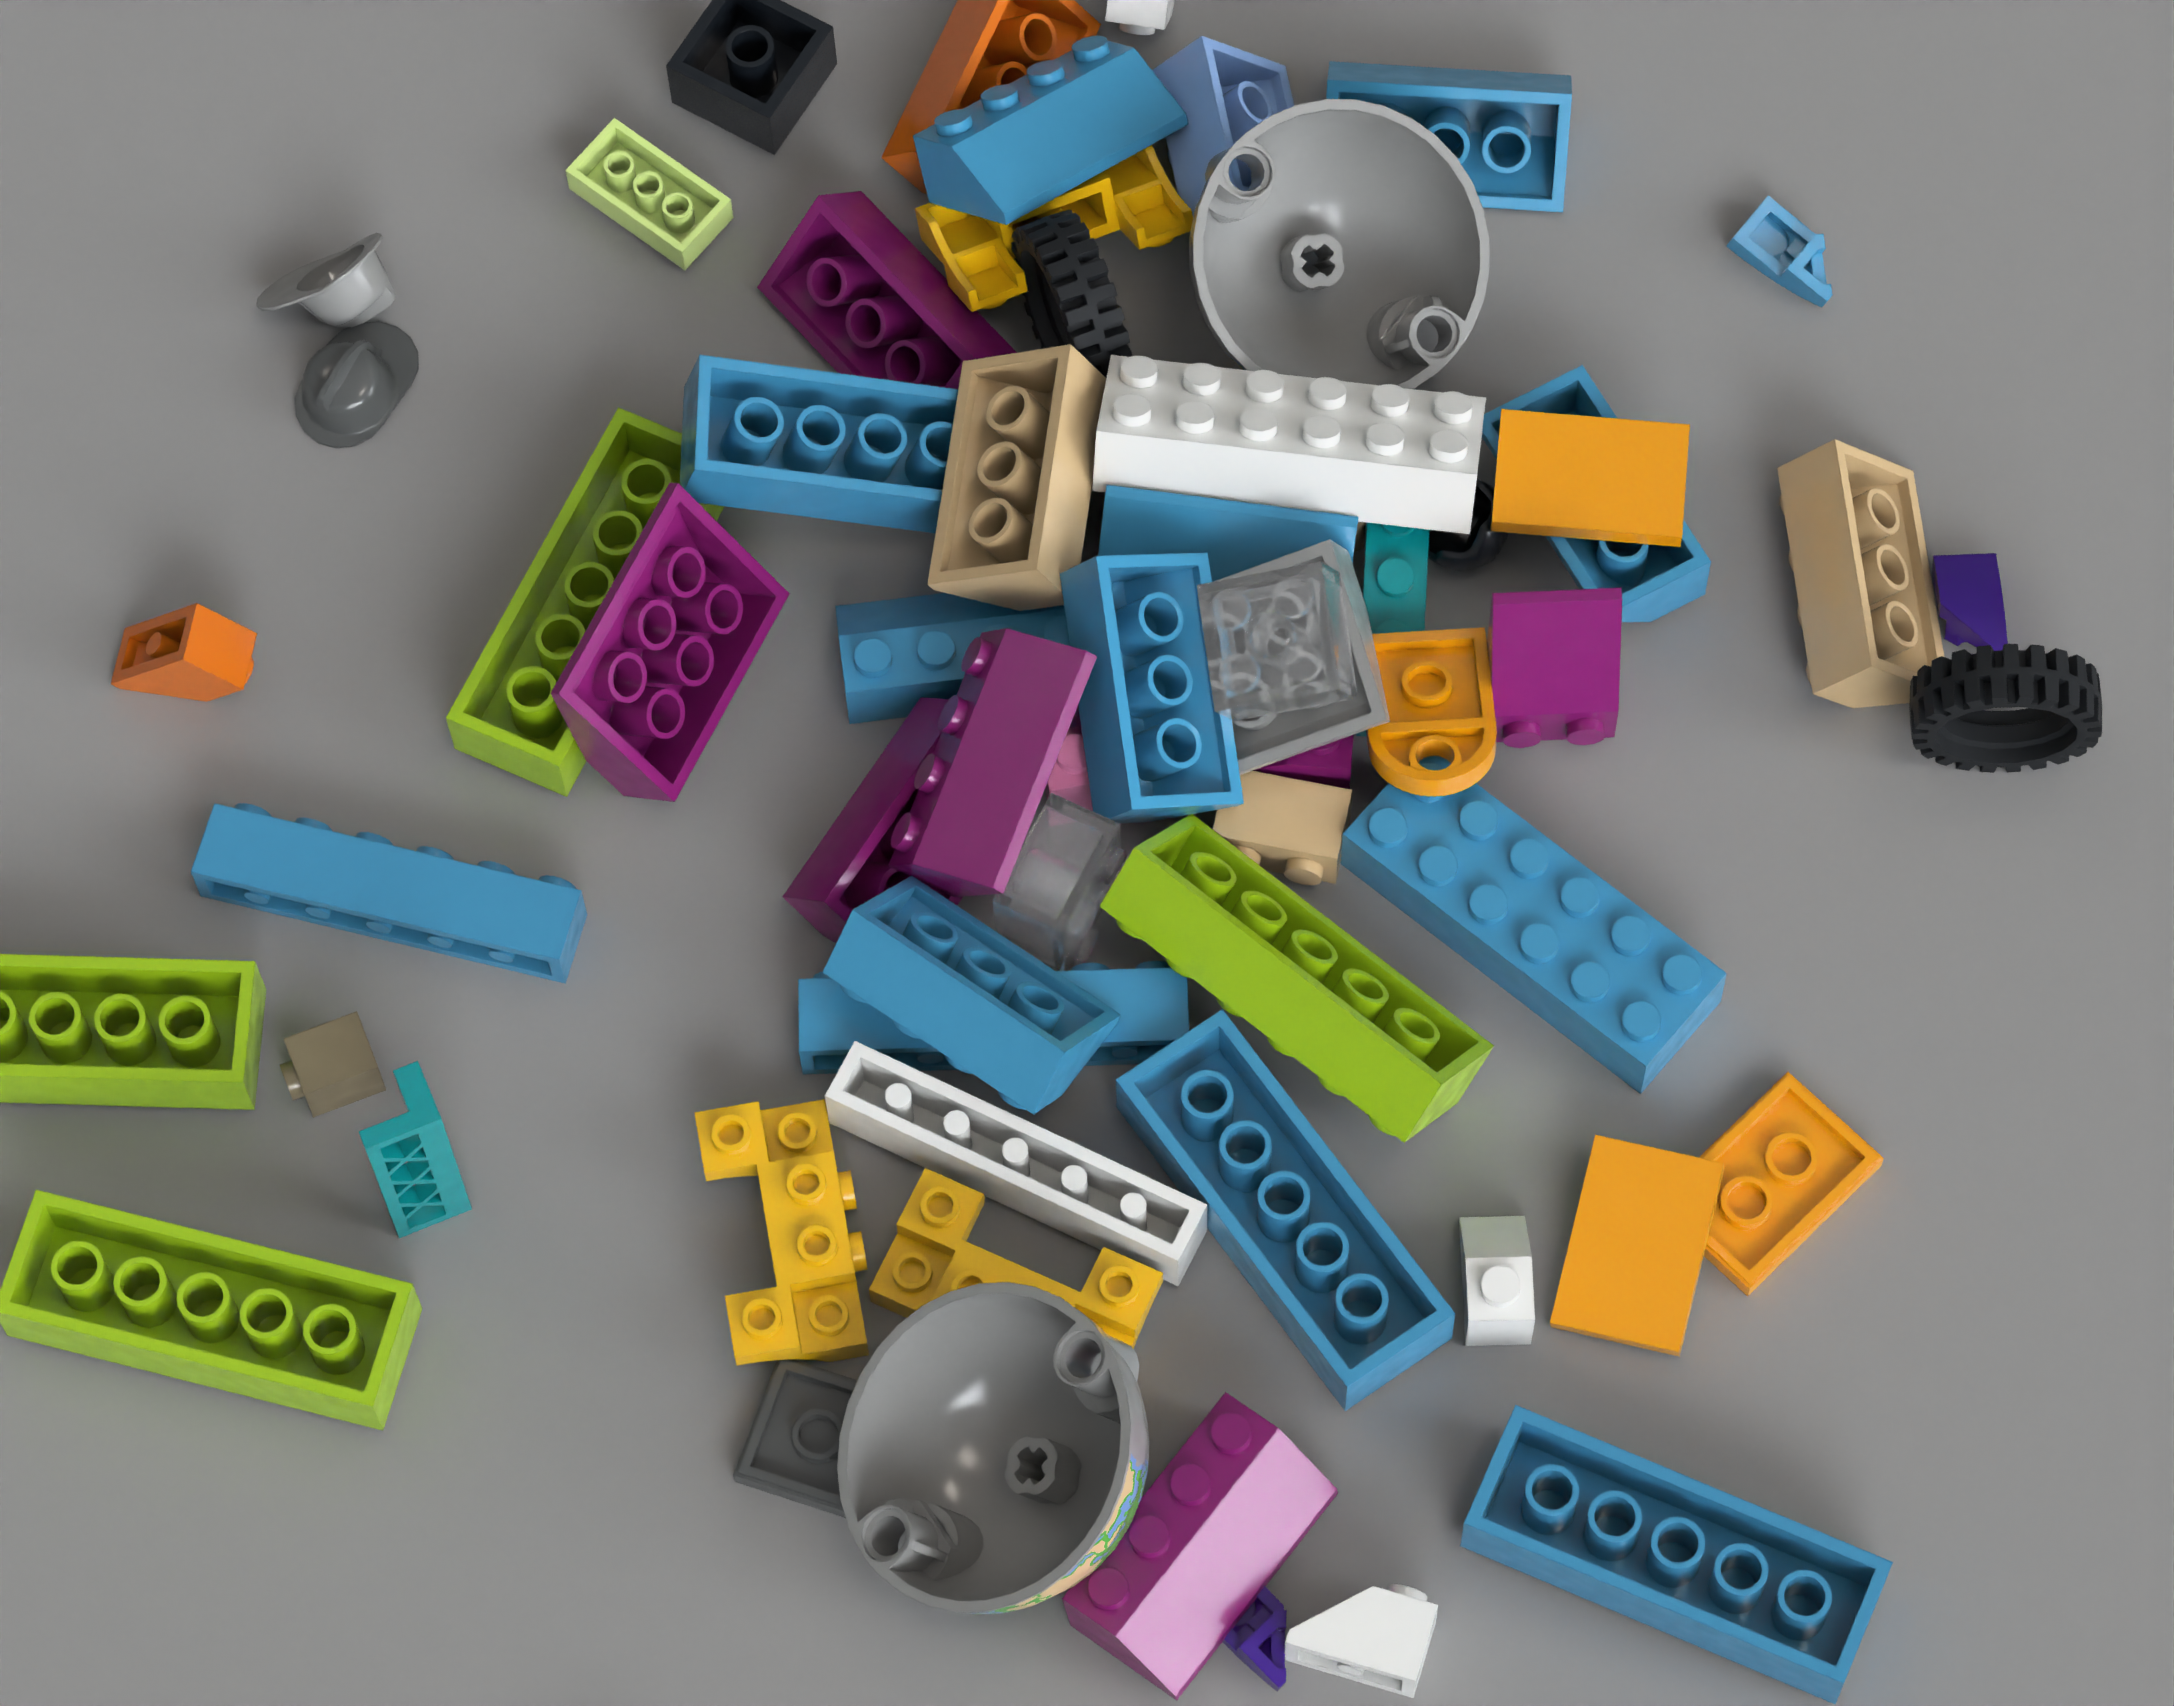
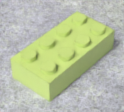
M615 118L565 170L568 186L571 191L683 270H686L734 218L730 198Z

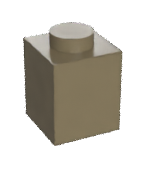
M357 1011L284 1038L291 1060L280 1064L282 1074L292 1100L305 1097L313 1118L386 1091Z

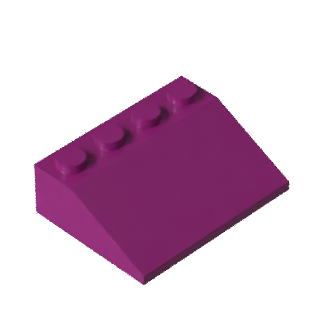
M669 483L550 693L585 760L623 796L675 802L790 594L679 483Z

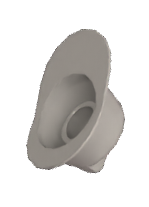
M379 233L369 235L346 250L295 269L266 288L257 298L256 306L264 311L276 310L299 303L320 322L333 327H354L365 323L391 306L396 297L395 290L388 279V274L375 251L381 243L383 236Z

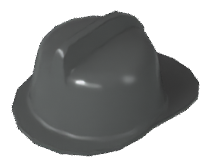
M380 321L365 322L341 330L324 348L318 350L308 361L303 379L295 396L296 417L303 431L318 444L333 448L353 447L372 438L385 424L392 411L411 387L419 370L418 350L411 337L394 325Z

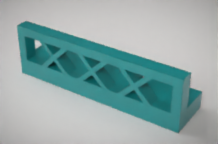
M418 1061L393 1070L407 1112L359 1131L399 1239L472 1210L442 1118Z

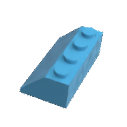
M1090 36L1076 41L1072 45L1071 51L1054 60L1041 61L1031 65L1027 69L1025 76L1012 83L994 86L985 90L981 94V99L963 109L951 110L940 114L935 118L934 125L913 135L929 203L1007 225L1188 125L1186 112L1134 47L1108 41L1104 36Z
M1329 61L1326 99H1357L1383 105L1420 123L1434 133L1458 158L1472 180L1483 208L1563 212L1572 102L1571 75Z
M1581 365L1485 413L1482 438L1497 460L1501 409L1606 418L1617 417L1584 366ZM1684 519L1681 547L1546 536L1579 589L1622 588V622H1652L1706 593L1711 561Z
M1106 485L1098 556L1208 552L1211 579L1214 582L1331 539L1349 551L1353 563L1358 517Z
M1208 552L1094 556L1060 573L1069 644L1071 647L1086 650L1097 656L1078 704L1095 825L1153 822L1244 804Z
M939 593L835 606L849 724L905 718L921 697L950 699L953 695H957L965 672L961 670L964 654L970 643L976 637H980L982 632L1008 628L1070 646L1064 605L1018 611L952 594Z
M913 876L908 877L852 910L822 972L839 983L846 995L856 1001L870 1004L891 1018L896 1028L902 1033L913 1038L922 1039L943 1053L946 1060L954 1068L964 1073L974 1074L998 1090L999 1096L1006 1103L1015 1108L1027 1110L1033 1115L1063 1095L1116 1026L1121 1014Z

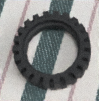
M1072 210L1045 216L1015 228L1012 234L1014 241L1012 242V252L1016 257L1014 260L1025 274L1028 292L1022 293L1026 300L1024 306L1027 316H1030L1032 319V330L1036 340L1039 339L1041 342V349L1071 344L1107 378L1111 355L1131 357L1132 352L1127 345L1130 343L1128 331L1122 323L1125 320L1122 307L1117 304L1115 298L1118 294L1114 283H1110L1108 279L1109 270L1104 258H1099V248L1094 238L1090 239L1089 229L1084 222L1081 223L1080 217L1073 213Z
M2004 644L2003 650L1994 651L1991 645L1977 647L1976 654H1971L1963 649L1952 652V660L1941 656L1932 660V666H1922L1917 671V676H1913L1910 681L1909 712L1913 745L1916 750L1920 749L1921 755L1927 759L1935 757L1936 763L1944 766L1955 762L1956 769L1969 771L1976 765L1980 766V772L1994 773L1997 767H2006L2007 773L2021 772V766L2029 765L2033 770L2047 768V761L2059 765L2068 762L2069 755L2080 757L2087 753V747L2093 748L2098 743V737L2102 735V698L2099 673L2096 672V668L2091 663L2086 664L2085 659L2076 654L2068 657V653L2065 650L2055 648L2045 653L2044 646L2030 645L2026 650H2018V644ZM2026 707L2020 710L1985 711L1992 708Z

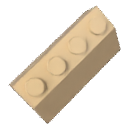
M1071 344L963 361L927 583L933 590L1018 611L1064 605L1060 573L1081 563L1093 484L1096 429L1106 378Z
M1834 439L1777 468L1781 490L1780 507L1785 516L1790 547L1788 558L1794 572L1799 604L1797 616L1803 630L1808 661L1806 666L1807 677L1814 695L1850 708L1910 703V681L1912 677L1917 676V671L1922 666H1932V660L1941 656L1944 657L1914 472Z

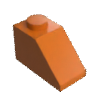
M198 603L126 627L111 685L123 690L205 702L244 690V686L253 671L254 661L252 653L257 633Z

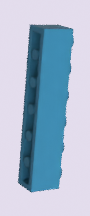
M214 803L191 869V874L201 897L565 984L587 918L582 891L576 889L572 883L565 879L550 875L540 876L539 880L515 875L507 866L492 861H480L478 865L456 861L448 853L428 846L418 847L417 851L393 846L388 839L370 832H358L356 837L333 832L328 825L311 818L300 817L295 822L274 818L266 810L247 803H238L234 808Z
M1147 961L1138 964L1135 969H1109L1108 966L1100 963H1082L1075 965L1070 971H1056L1121 1014L1116 1026L1085 1066L1140 1064L1189 1031L1187 977L1175 972L1167 962ZM819 972L813 978L798 979L799 1055L803 1074L837 1073L854 1041L919 1071L958 1070L949 1064L943 1053L922 1039L913 1038L902 1033L896 1028L891 1018L870 1004L856 1001L846 995L841 989L840 984L824 973Z

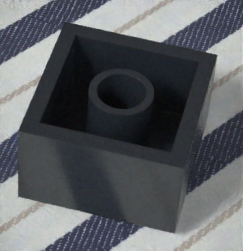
M712 0L666 65L672 103L775 155L837 65L833 26L782 0Z

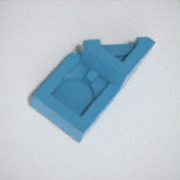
M1768 195L1726 247L1777 284L1819 307H1823L1833 295L1831 284L1826 282L1822 254L1826 249L1824 234L1812 232Z

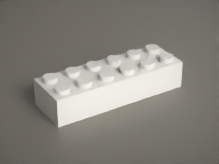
M1111 355L1096 429L1092 491L1106 492V485L1357 516L1358 522L1470 534L1486 397L1469 396L1455 391L1442 393L1407 389L1393 384L1372 385L1346 382L1332 377L1311 378L1284 375L1270 370L1249 371L1215 367L1208 363L1188 364L1153 360L1146 356L1126 357Z

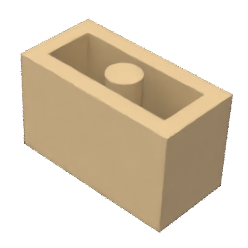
M1250 771L1240 775L1244 804L1217 810L1213 830L1266 871L1282 873L1290 881L1302 885H1317L1321 881L1336 884L1341 863L1342 834L1348 828L1351 817L1352 790L1257 771Z

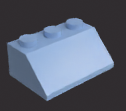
M1204 36L1199 37L1152 70L1187 115L1188 125L1166 136L1168 158L1172 165L1177 192L1182 200L1191 208L1193 216L1206 183L1205 173L1210 160L1215 155L1231 148L1247 131L1271 115L1294 106L1285 65ZM1233 159L1228 173L1230 181L1236 188L1247 191L1251 184V170L1245 162Z

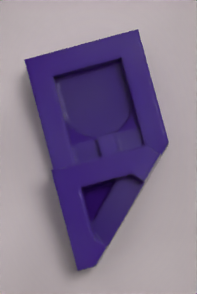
M1996 553L1933 555L1931 574L1939 617L1946 620L1944 639L1956 646L1968 642L1976 648L1991 645L1994 651L2003 650V645L2008 644Z
M1264 1586L1257 1595L1256 1600L1224 1638L1223 1643L1274 1690L1278 1691L1286 1683L1285 1630L1287 1610H1284V1605Z

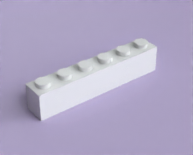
M854 1041L825 1094L830 1124L915 1164L977 1190L994 1201L1099 1250L1106 1247L1163 1273V1280L1179 1286L1207 1232V1204L857 1041Z

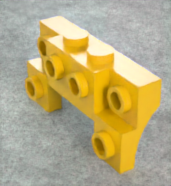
M1152 145L1007 225L933 203H927L915 208L921 240L943 263L948 286L971 312L979 309L999 307L1009 298L1028 292L1024 271L1014 260L1016 257L1012 252V242H1014L1012 234L1017 227L1045 216L1072 210L1073 213L1080 217L1081 223L1084 222L1089 229L1090 239H1096L1121 230L1141 250L1147 247L1166 245L1174 237L1190 232L1193 221L1191 208L1182 200L1169 181Z
M825 1099L760 1110L759 1101L694 1112L706 1181L742 1176H758L777 1285L771 1288L725 1295L736 1366L791 1359L834 1362L868 1356L869 1350L855 1272L868 1270L861 1231L848 1233L844 1211L857 1209L851 1170L837 1172Z
M927 1168L924 1169L896 1224L897 1235L869 1288L870 1302L907 1318L924 1304L950 1291L975 1284L1011 1282L1034 1286L1061 1297L1095 1322L1107 1335L1123 1341L1134 1349L1149 1310L1163 1283L1162 1272L1103 1247L1081 1292L967 1242L985 1203L984 1194Z

